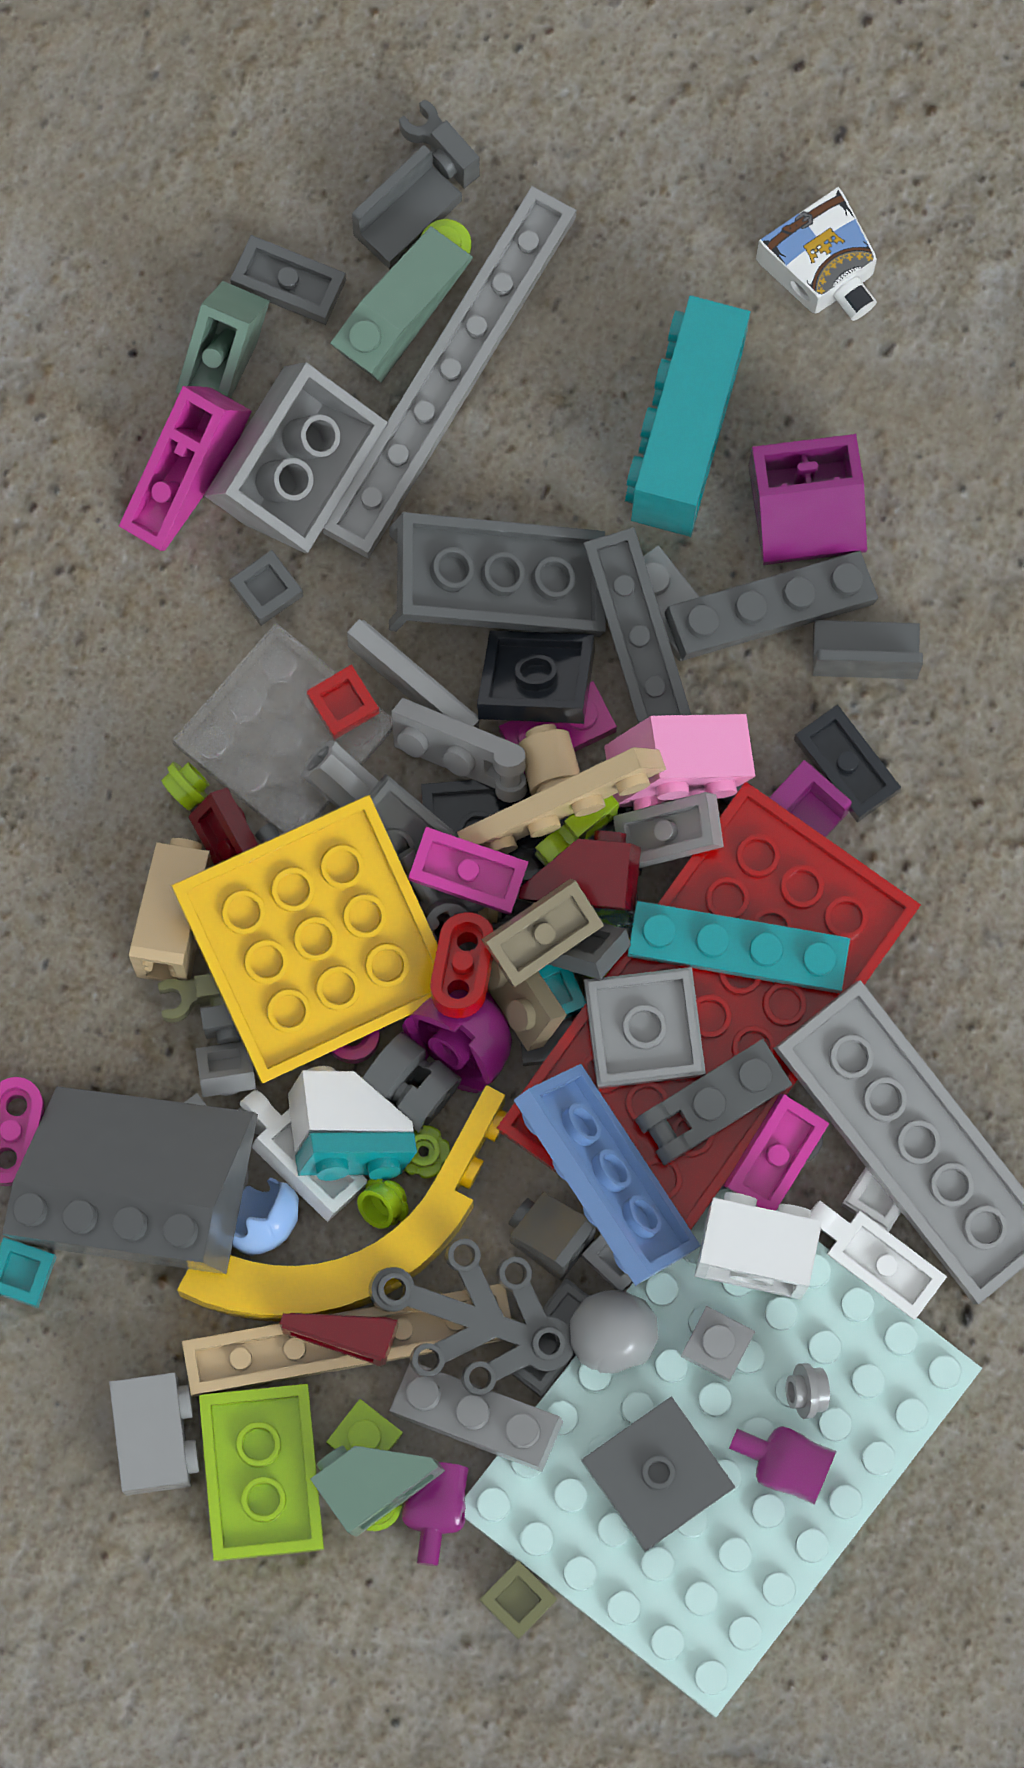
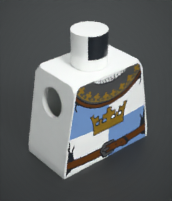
M839 187L759 240L756 260L812 313H819L837 301L850 319L854 321L864 316L876 305L877 301L863 284L873 275L877 261L876 255Z

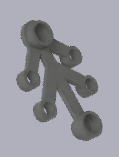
M458 1239L450 1243L446 1249L445 1258L449 1267L458 1272L473 1305L416 1286L410 1274L397 1267L384 1268L378 1271L370 1281V1298L374 1305L381 1310L394 1312L408 1306L467 1327L434 1344L423 1343L416 1346L410 1354V1365L418 1375L434 1376L443 1369L446 1362L495 1338L518 1345L487 1363L474 1361L465 1366L461 1374L463 1387L472 1394L482 1395L490 1392L494 1388L496 1381L528 1365L541 1371H553L563 1367L573 1354V1349L570 1345L569 1326L559 1318L546 1316L530 1283L532 1277L531 1266L521 1257L504 1259L499 1264L496 1275L499 1283L504 1288L511 1290L524 1323L503 1316L479 1265L481 1258L480 1249L470 1239ZM459 1245H466L472 1252V1260L466 1266H461L454 1260V1251ZM511 1263H517L523 1269V1278L517 1284L510 1283L505 1277V1270ZM392 1278L399 1280L403 1285V1293L397 1300L389 1299L384 1292L386 1282ZM545 1333H551L557 1341L556 1349L551 1354H545L539 1348V1339ZM425 1349L432 1350L437 1357L436 1365L428 1371L423 1370L418 1364V1356ZM477 1367L485 1369L488 1374L486 1385L479 1389L473 1387L469 1379L471 1371Z

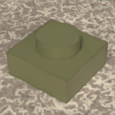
M518 1560L479 1601L519 1640L557 1601V1598Z

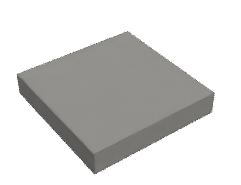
M692 967L603 977L601 980L597 978L584 980L597 1089L702 1077L706 1074Z

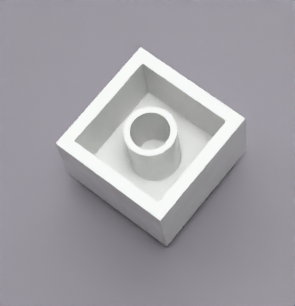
M726 1192L724 1199L713 1197L706 1217L694 1277L802 1299L810 1285L822 1221L811 1219V1210L795 1205L779 1204L778 1211L756 1207L757 1199L744 1194Z

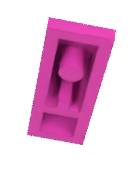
M183 386L119 527L158 550L165 551L198 505L234 448L252 411L211 387Z

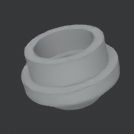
M809 1363L797 1364L793 1375L788 1376L786 1380L787 1402L790 1408H796L797 1413L802 1419L814 1418L817 1412H824L828 1409L830 1402L828 1377L825 1370L821 1367L813 1368Z

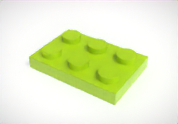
M299 1384L199 1395L213 1560L216 1562L324 1550L319 1491L310 1480V1478L317 1474L309 1385Z

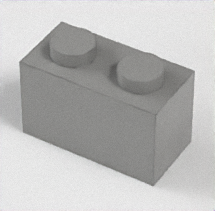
M175 1373L109 1381L122 1492L128 1496L192 1487L190 1473L200 1472L196 1439L186 1440L184 1419L193 1418L189 1385L179 1386V1378Z

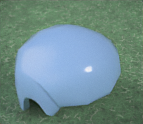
M269 1178L267 1180L270 1186L268 1192L256 1190L251 1186L245 1187L242 1193L232 1247L242 1254L249 1256L260 1255L279 1247L289 1237L298 1221L299 1198L295 1190L287 1183Z

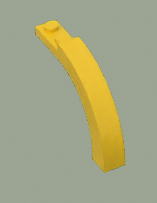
M488 1085L485 1086L425 1197L405 1220L377 1242L358 1252L336 1260L301 1266L262 1264L230 1255L227 1274L188 1269L177 1289L180 1297L204 1308L230 1316L258 1321L280 1322L283 1313L329 1315L351 1311L372 1303L369 1295L370 1281L378 1271L384 1268H401L408 1272L412 1278L415 1277L442 1253L459 1232L474 1208V1200L459 1193L458 1190L461 1186L467 1189L472 1187L484 1164V1160L477 1157L486 1138L496 1142L500 1135L499 1130L496 1128L507 1114L506 1111L502 1110L505 1105V1094ZM394 1278L388 1280L384 1286L385 1295L401 1287L402 1283Z

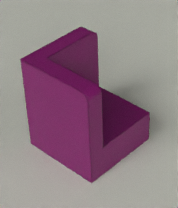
M805 760L769 797L824 837H827L843 820L852 804L847 796Z

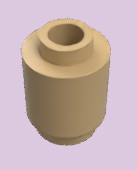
M553 724L536 726L528 730L525 734L526 738L518 744L525 751L526 768L524 771L532 796L580 773L571 738L566 730L557 729Z

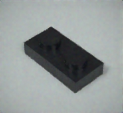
M838 704L795 734L794 741L817 771L851 800L852 804L849 812L857 823L900 792L901 786Z

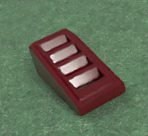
M283 1313L280 1327L285 1335L382 1367V1365L386 1364L398 1329V1320L387 1317Z

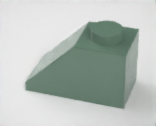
M222 281L201 304L176 393L179 394L183 386L211 387L231 399L257 345L270 301Z
M340 1446L317 1463L320 1472L310 1478V1480L345 1530L357 1537L445 1472V1470L438 1461L431 1457L354 1446L347 1451L344 1446Z

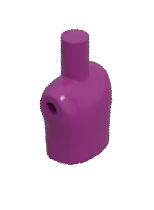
M784 1426L776 1428L767 1441L737 1428L729 1449L758 1461L756 1468L758 1483L770 1489L794 1495L813 1505L816 1503L837 1452L817 1444L803 1434Z
M439 1462L445 1472L404 1501L402 1508L403 1522L408 1528L421 1532L417 1564L438 1566L442 1534L455 1533L464 1527L466 1520L465 1488L469 1469L465 1466Z

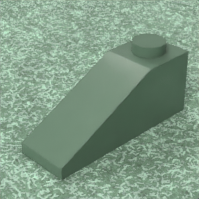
M430 226L361 300L330 344L343 356L382 383L473 257Z

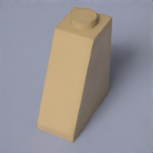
M172 838L170 845L156 842L129 952L130 961L138 978L157 981L166 979L191 980L197 942L170 885L212 866L210 852L201 850L202 844L184 838Z

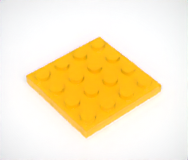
M370 795L357 799L170 885L262 1084L411 1015L432 996L430 982L438 944Z

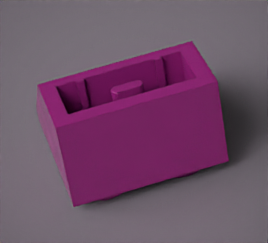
M856 434L752 447L748 468L763 565L841 556L861 551V553L867 552L864 479Z

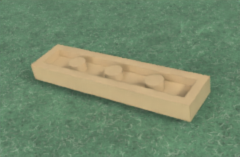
M633 747L458 831V836L469 842L508 854L518 848L516 841L530 835L532 838L555 832L561 828L559 821L572 814L576 817L595 813L606 806L604 799L618 792L620 796H625L650 786L648 778L666 770L660 750Z

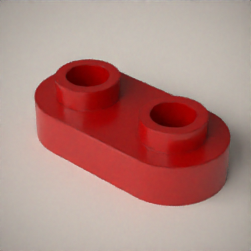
M471 912L456 914L444 923L440 932L430 988L434 1006L440 1013L450 1018L469 1017L480 1010L485 1002L493 957L481 939L493 932V928L490 922L479 914ZM465 942H473L477 945L471 951H464L459 948ZM455 990H465L468 992L464 998L460 999L450 996Z

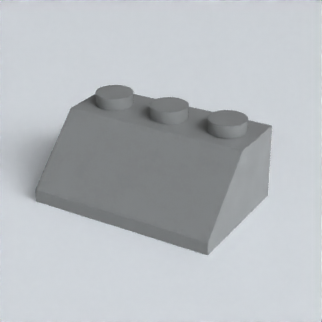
M307 362L284 366L204 496L244 525L303 553H308L388 422Z

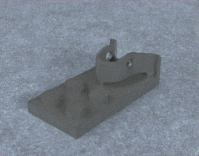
M403 512L389 528L390 538L397 543V612L389 619L390 631L397 632L406 621L544 633L594 634V637H600L606 632V615L584 546V542L605 536V531Z

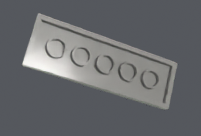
M861 980L852 984L773 1048L973 1304H980L1024 1268V1188Z

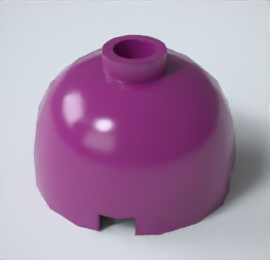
M455 990L450 996L460 999L464 998L468 992L465 990ZM488 992L480 1010L469 1017L458 1019L450 1018L440 1013L434 1006L431 996L414 1013L409 1015L402 1026L404 1033L426 1049V1060L429 1056L434 1060H440L462 1078L458 1087L462 1091L482 1092L486 1085H489L498 1077L511 1051L512 1037L508 1021Z

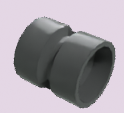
M404 1032L399 1033L393 1038L363 1076V1079L389 1102H393L396 1108L413 1122V1129L417 1133L423 1130V1125H429L453 1096L462 1081L460 1076L440 1060L429 1063L426 1060V1049ZM413 1080L418 1083V1089L410 1085Z

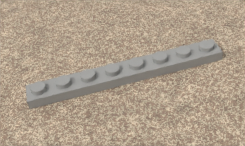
M531 186L392 413L383 432L325 524L323 534L369 559L576 219L577 210Z

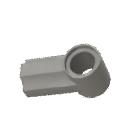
M331 740L315 750L305 763L304 771L301 774L307 782L336 808H340L368 795L379 782L342 747Z

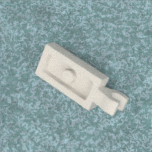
M256 1089L240 1101L241 1107L238 1110L252 1111L258 1114L254 1133L259 1136L253 1142L252 1148L327 1222L363 1191L368 1181L363 1175H347L344 1178L333 1181L320 1180L317 1178V1175L298 1176L295 1158L297 1153L294 1151L290 1109L283 1115H280L270 1104L269 1100Z
M817 1201L811 1209L810 1218L822 1221L821 1231L836 1241L827 1255L913 1320L918 1317L947 1278L945 1274L863 1212L858 1211L849 1223L821 1201Z

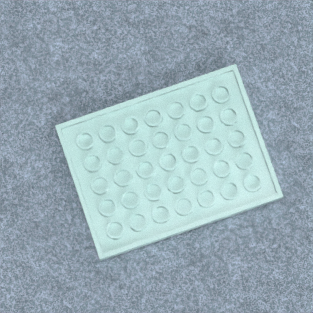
M723 1184L714 1198L724 1199L725 1193L732 1191L725 1188ZM711 1203L691 1230L700 1245ZM819 1241L810 1285L802 1299L694 1277L700 1247L635 1286L632 1283L626 1292L644 1299L657 1317L658 1340L650 1358L643 1365L611 1374L592 1370L580 1363L577 1356H575L536 1406V1408L560 1416L563 1420L543 1472L497 1455L465 1496V1518L470 1524L514 1559L519 1560L528 1570L714 1718L719 1715L982 1370V1367L920 1319L916 1318L913 1320L828 1256L829 1249ZM706 1306L755 1331L730 1382L681 1357ZM800 1363H809L813 1368L821 1367L825 1370L830 1387L828 1409L824 1412H817L814 1418L802 1419L797 1413L796 1408H790L787 1402L786 1380L788 1376L793 1375L795 1366ZM672 1396L735 1485V1489L644 1552L585 1468L581 1459ZM784 1426L803 1434L817 1444L837 1451L815 1505L794 1495L779 1492L758 1483L756 1478L758 1461L729 1449L737 1428L767 1441L776 1428Z

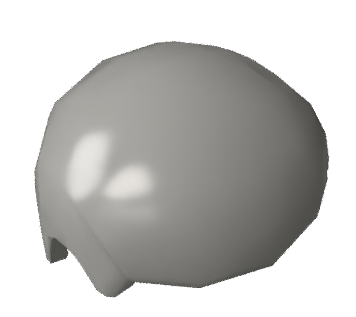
M604 1290L588 1296L580 1302L569 1323L570 1345L580 1363L592 1370H598L600 1373L614 1374L634 1366L643 1365L650 1358L658 1340L657 1317L647 1302L642 1298L620 1290Z

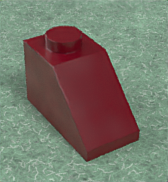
M595 830L594 840L577 839L522 885L519 890V899L537 902L571 878L577 882L593 908L635 911L641 847L626 843V833Z

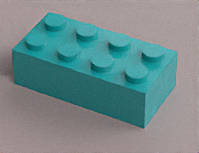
M692 295L689 296L685 312L675 310L667 340L669 343L665 356L666 359H661L654 384L655 393L652 406L658 407V409L649 406L647 408L641 429V442L638 454L644 455V457L634 455L626 483L628 488L624 502L633 504L632 522L689 537L692 536L745 347L751 311Z

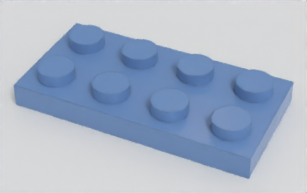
M582 1064L529 1088L514 1099V1102L522 1112L525 1125L533 1134L537 1135L552 1158L557 1174L567 1181L581 1202L586 1218L593 1226L598 1228L613 1251L616 1264L624 1273L628 1274L635 1286L686 1257L701 1246Z

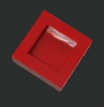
M352 664L306 691L307 698L334 740L380 714L379 707Z

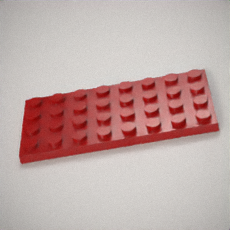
M748 782L742 785L720 816L724 847L692 855L658 902V905L850 938L841 993L856 981L861 980L864 985L921 906L916 900ZM627 949L605 977L688 967L627 957ZM692 968L706 1074L764 1039L792 1083L791 1087L780 1093L787 1095L798 1079L773 1048L840 994ZM586 1004L523 1092L579 1064H582L597 1087ZM701 1077L598 1089L690 1230H692L711 1203L713 1197L716 1196L732 1173L779 1096L778 1094L664 1166L655 1153L659 1147L649 1132L643 1134L635 1119ZM514 1103L496 1129L556 1172L552 1158L537 1135L527 1128L523 1121L522 1112ZM680 1113L667 1119L677 1137L690 1130Z

